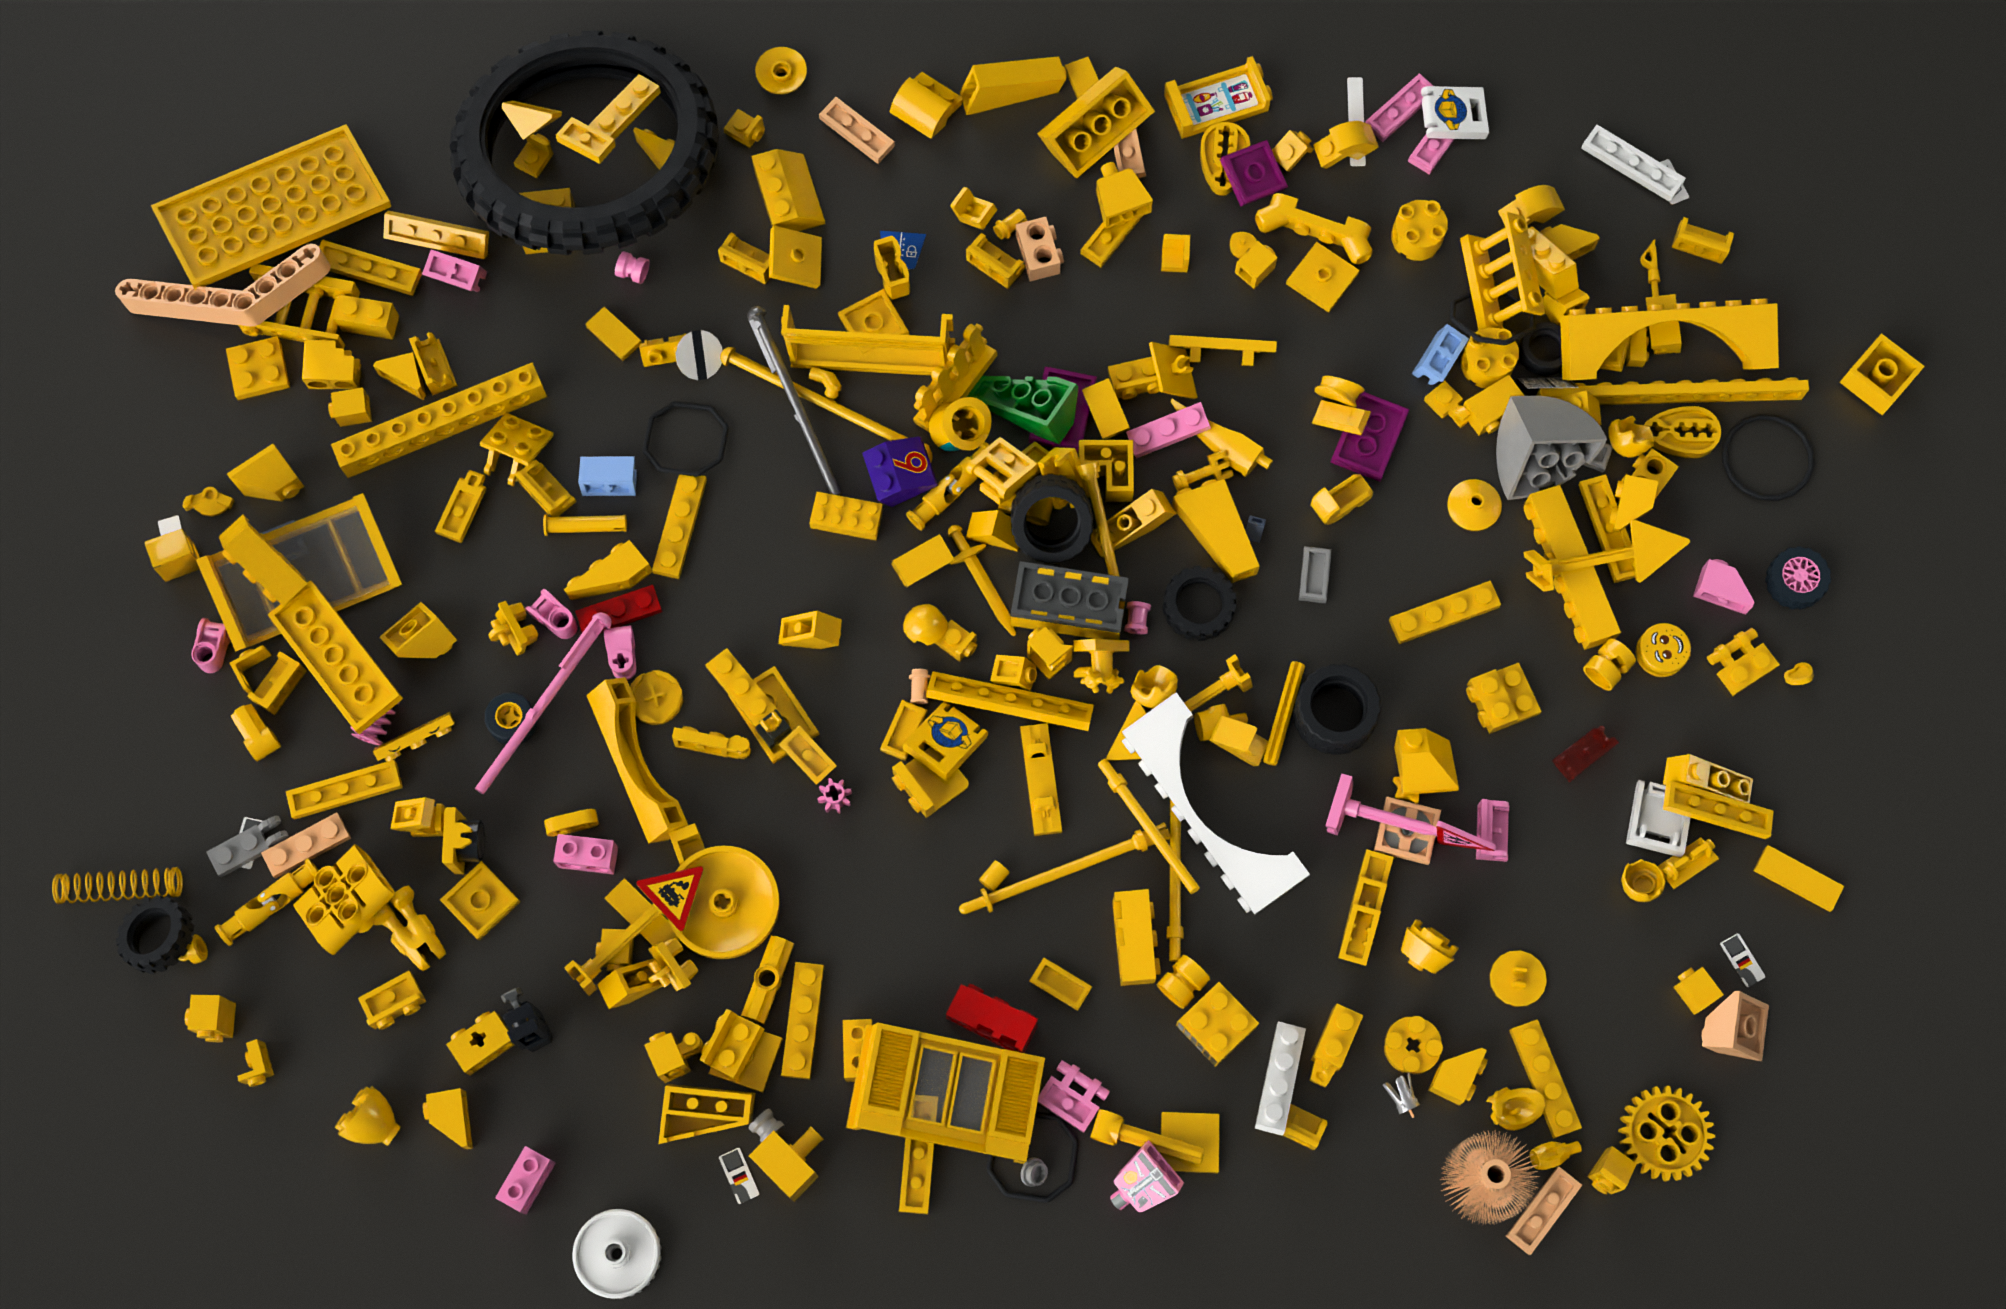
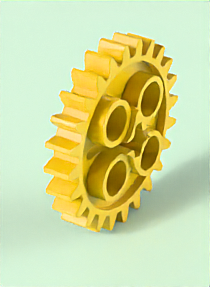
M1658 1086L1652 1088V1096L1647 1090L1641 1092L1642 1099L1637 1096L1633 1097L1631 1100L1635 1107L1627 1105L1624 1108L1630 1115L1620 1117V1120L1627 1125L1618 1129V1132L1626 1134V1138L1619 1143L1629 1146L1624 1155L1633 1154L1635 1158L1632 1161L1642 1164L1640 1173H1646L1650 1169L1651 1179H1656L1661 1173L1663 1181L1666 1182L1669 1181L1671 1173L1675 1181L1681 1180L1682 1173L1686 1177L1693 1175L1691 1167L1696 1171L1701 1170L1702 1166L1698 1160L1704 1162L1709 1160L1704 1151L1714 1149L1712 1145L1707 1143V1140L1715 1138L1714 1134L1707 1132V1129L1712 1127L1714 1123L1705 1122L1704 1120L1709 1115V1111L1700 1113L1698 1110L1702 1102L1692 1104V1093L1683 1098L1682 1088L1676 1089L1672 1094L1670 1086H1665L1662 1094ZM1663 1105L1671 1109L1673 1114L1671 1120H1666L1661 1115ZM1649 1113L1653 1115L1654 1120L1648 1117ZM1642 1124L1649 1126L1652 1130V1137L1650 1139H1645L1641 1135L1640 1128ZM1684 1127L1692 1132L1693 1139L1691 1143L1686 1142L1682 1138L1681 1132ZM1669 1128L1671 1131L1668 1135L1669 1138L1665 1139L1662 1136L1665 1132L1664 1129ZM1663 1146L1669 1148L1672 1152L1670 1162L1665 1161L1661 1156L1660 1152ZM1678 1146L1682 1147L1685 1150L1684 1154L1680 1152Z

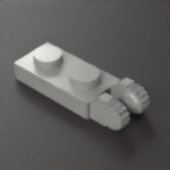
M270 817L259 825L256 824L208 850L206 853L218 876L224 877L262 856L261 852L288 839L289 835L285 830L279 831L267 839L264 836V833L281 824L280 817Z

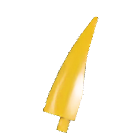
M1174 399L1170 401L1176 411L1187 408ZM1210 420L1208 421L1211 429L1196 435L1214 453L1226 450L1227 456L1222 458V460H1229L1230 466L1244 477L1248 476L1257 464L1268 470L1273 463V460L1264 455L1263 447L1245 435L1220 426Z

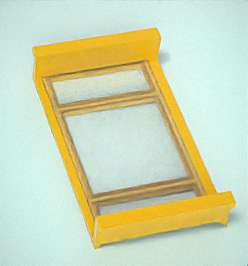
M364 493L354 496L351 500L263 534L268 539L267 541L278 552H281L305 577L307 582L311 580L316 584L336 612L402 585ZM223 551L196 559L235 651L248 648L281 634L267 615L279 606L280 603L278 601L272 603L262 593L265 588L260 583H251L243 575L242 572L245 569L238 562L235 565L230 563L222 554Z

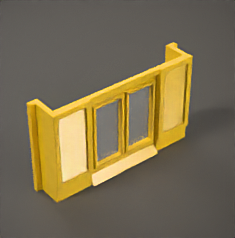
M878 1022L874 1025L866 1024L846 1128L853 1130L865 1129L1013 1159L1016 1163L1024 1164L1027 1162L1029 1144L1032 1137L1045 1058Z

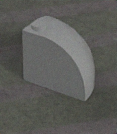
M1511 396L1500 422L1496 446L1499 480L1507 500L1527 498L1530 494L1538 492L1540 489L1554 483L1556 486L1561 485L1576 476L1575 471L1585 462L1590 464L1607 441L1602 428L1593 417L1581 408L1561 399L1548 396Z

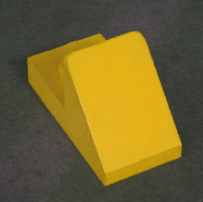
M1220 716L1209 740L1251 766H1259L1268 745L1266 739L1256 734L1257 727L1225 716Z
M423 797L395 802L390 829L434 834L436 818L435 800Z

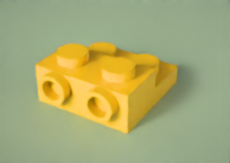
M1519 662L1498 671L1494 669L1471 678L1467 683L1466 692L1468 698L1472 703L1475 702L1479 710L1477 713L1479 722L1483 728H1487L1489 734L1540 715L1542 712Z

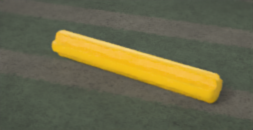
M1292 661L1289 667L1263 762L1268 765L1276 766L1279 761L1305 665L1301 662Z

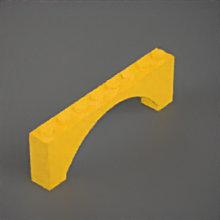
M1751 299V305H1742V300L1725 301V306L1716 307V301L1699 302V308H1690V303L1673 304V309L1664 310V304L1647 305V311H1638V306L1621 307V312L1612 313V307L1595 308V314H1586V309L1569 310V315L1560 316L1562 380L1597 379L1598 369L1623 340L1638 330L1664 321L1691 323L1715 334L1736 353L1743 363V369L1779 368L1777 303L1768 304V299Z

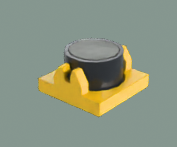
M446 807L444 811L442 863L454 874H464L465 862H481L485 849L484 825L482 820H467L456 807Z

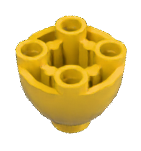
M366 1086L353 1099L352 1104L355 1105L353 1110L347 1114L344 1113L335 1125V1128L339 1130L338 1135L355 1143H384L389 1145L401 1126L396 1123L394 1113L386 1098L373 1086L370 1088Z

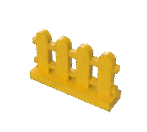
M978 323L976 325L969 324L963 333V342L960 346L954 344L949 349L946 364L944 366H936L931 375L932 382L928 387L921 386L915 395L916 402L914 408L919 410V412L913 418V421L928 432L930 418L935 409L943 403L953 402L966 397L998 356L995 349L986 345L987 340L981 336L983 327Z

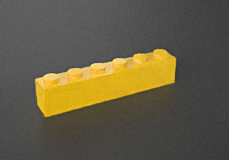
M1557 485L1530 494L1525 501L1524 512L1527 519L1532 520L1535 528L1534 537L1536 542L1543 547L1545 552L1544 558L1546 560H1563L1588 555L1561 486ZM1594 566L1560 572L1559 575L1554 576L1555 589L1563 596L1565 613L1568 618H1572L1575 626V638L1578 643H1582L1584 650L1602 645L1609 638L1616 640L1621 631Z

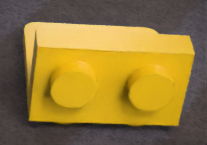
M932 747L924 751L938 762L944 758L943 755ZM915 758L906 765L900 761L892 767L893 782L900 791L905 790L910 796L908 801L917 813L921 811L925 818L950 802L969 786L968 780L959 768L945 781Z

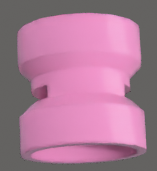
M623 251L617 260L615 275L621 278L631 277L633 282L642 284L648 274L650 261L643 257L636 259L631 253Z

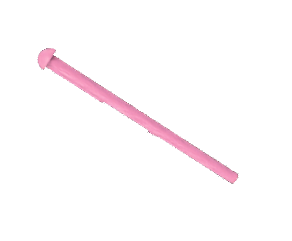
M599 612L592 616L593 619L560 663L559 667L561 669L533 709L530 708L526 713L524 721L475 787V790L479 793L485 794L604 628H611L612 621L609 615Z

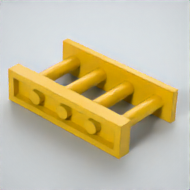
M1506 212L1503 214L1506 227L1487 238L1470 234L1460 238L1478 330L1487 327L1502 329L1504 328L1503 321L1522 311L1540 316L1545 314L1525 216ZM1508 238L1510 252L1490 262L1488 249ZM1513 262L1516 276L1495 287L1493 273ZM1518 287L1521 300L1500 311L1498 297Z
M256 264L250 268L249 273L254 281H256L274 267ZM324 276L304 291L309 294L300 327L285 325L291 302L277 311L274 323L263 321L257 326H238L243 333L249 336H258V334L272 337L278 336L279 338L304 342L305 340H334L336 348L344 349L345 344L343 340L336 334L338 324L334 320L340 295L359 298L360 291L353 281ZM328 296L333 297L335 300L326 331L311 330L319 298Z

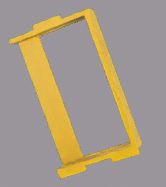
M784 305L783 317L781 318V334L784 336L791 368L811 369L813 366L823 370L931 376L936 366H944L948 361V351L956 344L955 338H950L949 331H954L953 314H942L940 337L795 329L789 305ZM858 347H873L876 349L862 356Z

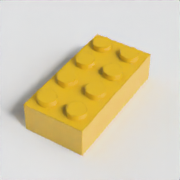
M816 492L809 522L810 528L876 541L883 513V504Z

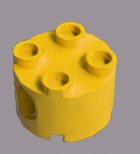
M1414 200L1400 207L1391 231V241L1399 254L1402 253L1406 255L1407 259L1413 261H1423L1432 258L1437 253L1448 230V220L1440 204L1434 200Z
M1487 327L1474 332L1479 337L1506 340L1512 337L1511 332L1504 328ZM1470 336L1461 357V369L1464 376L1469 381L1471 380L1476 383L1475 385L1480 388H1487L1505 376H1511L1519 359L1518 345L1516 341L1508 345L1482 343Z

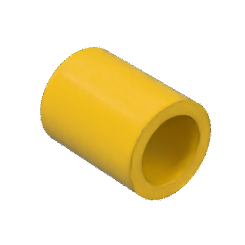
M995 860L979 878V881L987 889L994 892L1010 872Z

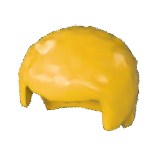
M1634 416L1622 420L1616 419L1611 422L1608 428L1612 448L1623 457L1633 458L1640 456L1652 448L1655 443L1650 427L1635 424L1634 421L1636 419Z
M1155 665L1147 672L1143 670L1138 671L1130 692L1133 699L1139 704L1154 709L1176 693L1178 678L1168 668Z

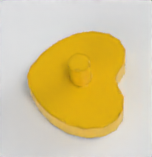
M1247 232L1233 233L1230 239V251L1233 256L1241 258L1257 242L1256 238Z
M1805 662L1797 663L1793 669L1787 670L1784 673L1785 682L1790 685L1807 684L1814 677L1812 666Z

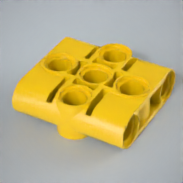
M354 844L333 866H325L316 873L314 884L293 906L317 942L327 952L335 955L357 932H367L373 926L375 915L396 895V892L370 856L362 848Z

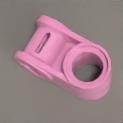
M545 589L541 590V596L531 607L527 606L525 608L532 618L547 627L561 639L573 637L578 630L577 621L572 613ZM569 619L565 627H557L561 620Z
M202 618L198 624L197 636L191 656L193 661L206 673H215L223 666L227 647L231 641L224 624L210 622L208 618ZM213 653L210 660L203 662V658L207 654Z
M632 625L604 629L608 663L613 675L616 678L626 677L627 680H630L635 676L637 670L635 638ZM621 662H626L624 663V668H619L621 667Z

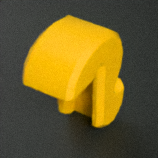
M1354 474L1330 491H1327L1325 487L1322 488L1312 498L1311 507L1322 522L1329 525L1342 519L1355 507H1361L1373 496V490L1361 474Z

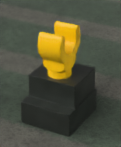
M776 709L760 720V724L755 727L770 749L792 731Z

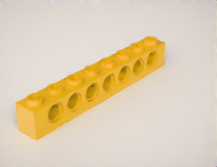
M532 362L332 443L331 446L341 470L347 478H350L500 417L506 412H512L547 397V394Z

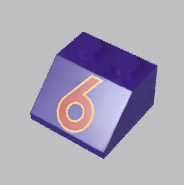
M920 436L886 441L862 452L877 499L883 504L893 507L938 486L923 439Z

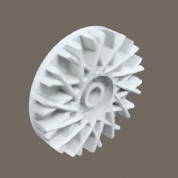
M611 1209L592 1217L579 1231L573 1246V1265L580 1281L591 1292L606 1298L624 1299L625 1297L640 1293L655 1278V1273L660 1267L659 1262L662 1260L660 1256L662 1247L655 1228L641 1215L625 1209ZM620 1248L622 1250L621 1258L614 1259L612 1256L613 1251Z

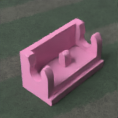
M431 250L422 274L469 291L479 292V279H485L487 271L479 265Z
M1482 799L1477 805L1476 837L1497 845L1495 851L1476 849L1477 860L1508 861L1509 802Z

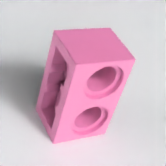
M558 834L553 862L558 868L614 875L618 846L614 840Z
M525 1146L495 1198L513 1209L527 1214L556 1163Z

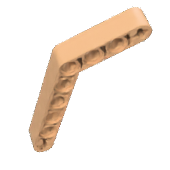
M307 244L243 291L199 286L197 290H194L192 285L125 279L117 285L115 293L124 306L134 314L257 326L326 276L330 271V263L319 246Z

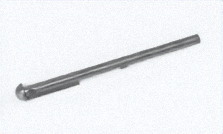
M754 306L748 311L747 318L772 374L776 372L786 395L796 412L794 417L802 428L830 494L840 496L842 493L764 319L767 311L761 306Z

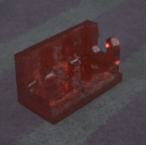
M1604 726L1592 729L1552 760L1569 782L1604 757L1619 743L1614 737H1606Z

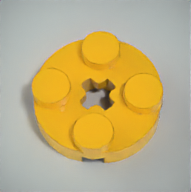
M1420 1016L1399 1019L1388 1029L1385 1036V1056L1396 1070L1403 1073L1422 1074L1430 1070L1438 1062L1443 1051L1441 1036L1431 1022ZM1408 1038H1411L1413 1041L1416 1039L1419 1041V1052L1416 1053L1414 1050L1408 1051L1406 1049V1046L1409 1044Z

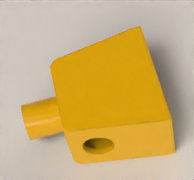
M1114 162L1106 163L1101 167L1104 177L1097 180L1096 193L1105 229L1152 213L1153 200L1132 169L1128 168L1118 172Z

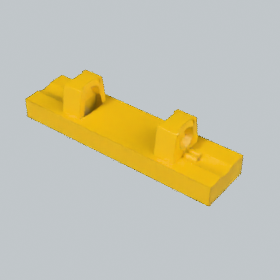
M1169 335V346L1190 349V363H1200L1202 348L1243 351L1242 366H1253L1254 353H1275L1277 341Z
M1048 723L1020 726L1034 836L1062 833ZM1036 753H1043L1045 757L1031 758Z

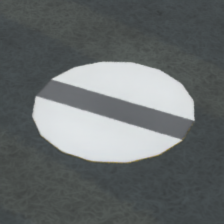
M704 330L691 331L683 336L677 345L675 353L676 363L680 371L688 378L695 380L708 379L716 374L721 366L720 355L722 346L717 337L710 332Z

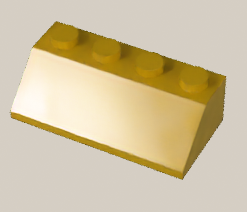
M1114 67L1037 134L1053 156L1077 179L1155 111L1126 70Z

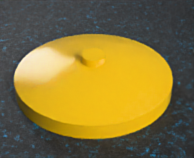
M714 846L696 852L687 858L675 871L702 866L704 869L684 931L680 932L669 921L672 930L687 948L704 957L731 959L751 952L769 936L778 918L780 895L772 872L759 857L739 847Z

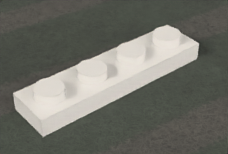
M1599 125L1594 127L1581 147L1584 151L1671 202L1686 179Z
M1278 1021L1255 1129L1284 1135L1306 1028Z

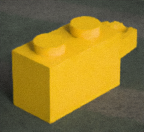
M1336 1004L1333 1007L1311 1058L1314 1061L1310 1076L1311 1082L1326 1087L1334 1073L1341 1069L1363 1018L1362 1014L1340 1004Z

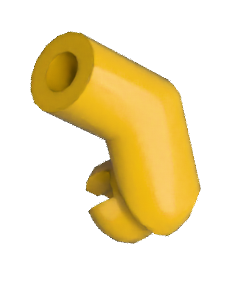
M812 366L809 379L823 383L824 387H826L825 396L836 399L839 391H841V384L833 372Z

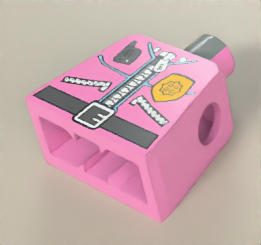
M1148 1140L1114 1179V1183L1119 1190L1113 1193L1110 1198L1114 1206L1119 1210H1122L1131 1203L1138 1212H1143L1178 1194L1184 1182Z

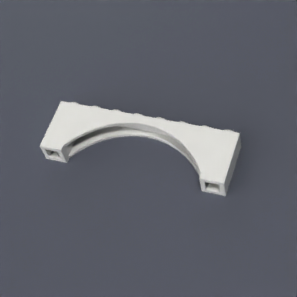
M1174 693L1123 730L1122 733L1126 738L1122 740V743L1130 754L1136 751L1142 759L1138 765L1148 777L1153 774L1158 781L1154 785L1163 799L1169 796L1174 803L1171 810L1181 822L1185 819L1190 825L1191 829L1187 832L1196 844L1202 842L1208 851L1204 855L1213 868L1216 865L1220 866L1225 873L1220 876L1229 890H1232L1234 887L1241 895L1237 901L1245 912L1248 913L1252 910L1254 915H1256L1310 876V874L1294 852H1291L1289 855H1267L1241 849L1218 837L1198 818L1185 794L1180 768L1183 736L1187 723L1193 718V714L1179 695Z

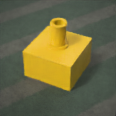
M810 1126L793 1145L791 1143L788 1145L773 1130L749 1157L795 1202L819 1177L805 1163V1157L824 1139Z

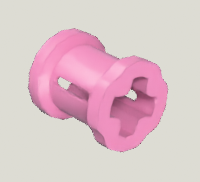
M1139 601L1128 602L1126 606L1129 610L1128 622L1125 625L1124 631L1131 634H1147V615L1151 610V605Z

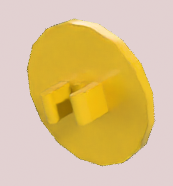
M1521 950L1509 951L1499 956L1492 965L1489 975L1491 988L1495 995L1505 1004L1514 1007L1528 1006L1536 1002L1544 993L1547 983L1546 971L1541 962L1532 954Z

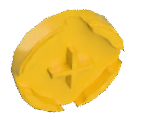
M653 670L652 672L639 675L631 683L630 688L636 700L635 717L641 722L649 725L665 724L680 712L683 703V692L677 679L669 673Z

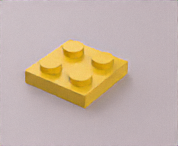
M278 336L226 349L234 394L237 400L290 388L282 344Z

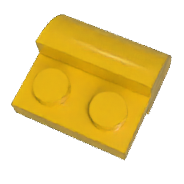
M921 72L914 79L909 77L903 83L892 102L890 113L932 139L946 126L947 119L962 105L963 97L924 72Z

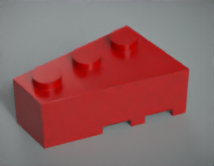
M961 984L946 1013V1019L1007 1050L1025 1053L1038 1027V1018L1022 1009L1018 1010L1009 1006L1010 1004L996 996L991 998L984 995V991L973 984H969L968 987Z

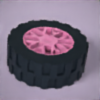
M1802 546L1787 548L1784 552L1782 551L1767 568L1765 583L1768 586V593H1771L1774 601H1778L1779 605L1789 607V609L1802 610L1808 606H1813L1828 591V586L1831 583V570L1827 566V561L1821 557V554L1812 551L1808 547L1807 549L1802 548Z

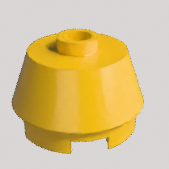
M1415 919L1411 927L1406 929L1401 951L1410 958L1408 963L1419 971L1426 969L1436 974L1455 960L1453 956L1459 948L1455 945L1449 947L1450 940L1432 927L1427 929L1425 927L1421 928L1422 922Z

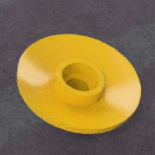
M775 47L767 50L760 56L755 67L757 81L766 91L773 94H788L797 90L803 84L807 75V66L802 55L796 50L788 47ZM780 73H785V74H786V75L783 76V77H779V76H778V74H780Z
M1470 479L1457 484L1452 489L1448 497L1447 507L1450 517L1458 526L1469 531H1481L1491 527L1497 521L1501 513L1502 503L1498 492L1493 486L1482 480ZM1472 499H1479L1481 504L1474 505Z

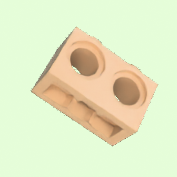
M1042 217L1016 224V238L1029 281L1060 274V264L1064 263L1061 249H1056L1054 241L1057 240L1055 228L1053 225L1048 224L1047 218ZM1039 234L1043 238L1036 240L1031 238V236ZM1046 257L1050 261L1047 263L1039 262L1038 259Z

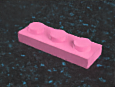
M1199 402L1129 430L1126 434L1129 440H1133V453L1137 459L1210 430L1211 427L1203 405Z

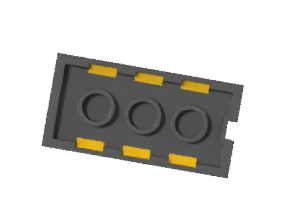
M1020 561L1011 609V626L1034 630L1038 627L1042 629L1046 627L1048 630L1051 628L1055 633L1092 639L1119 640L1129 578Z

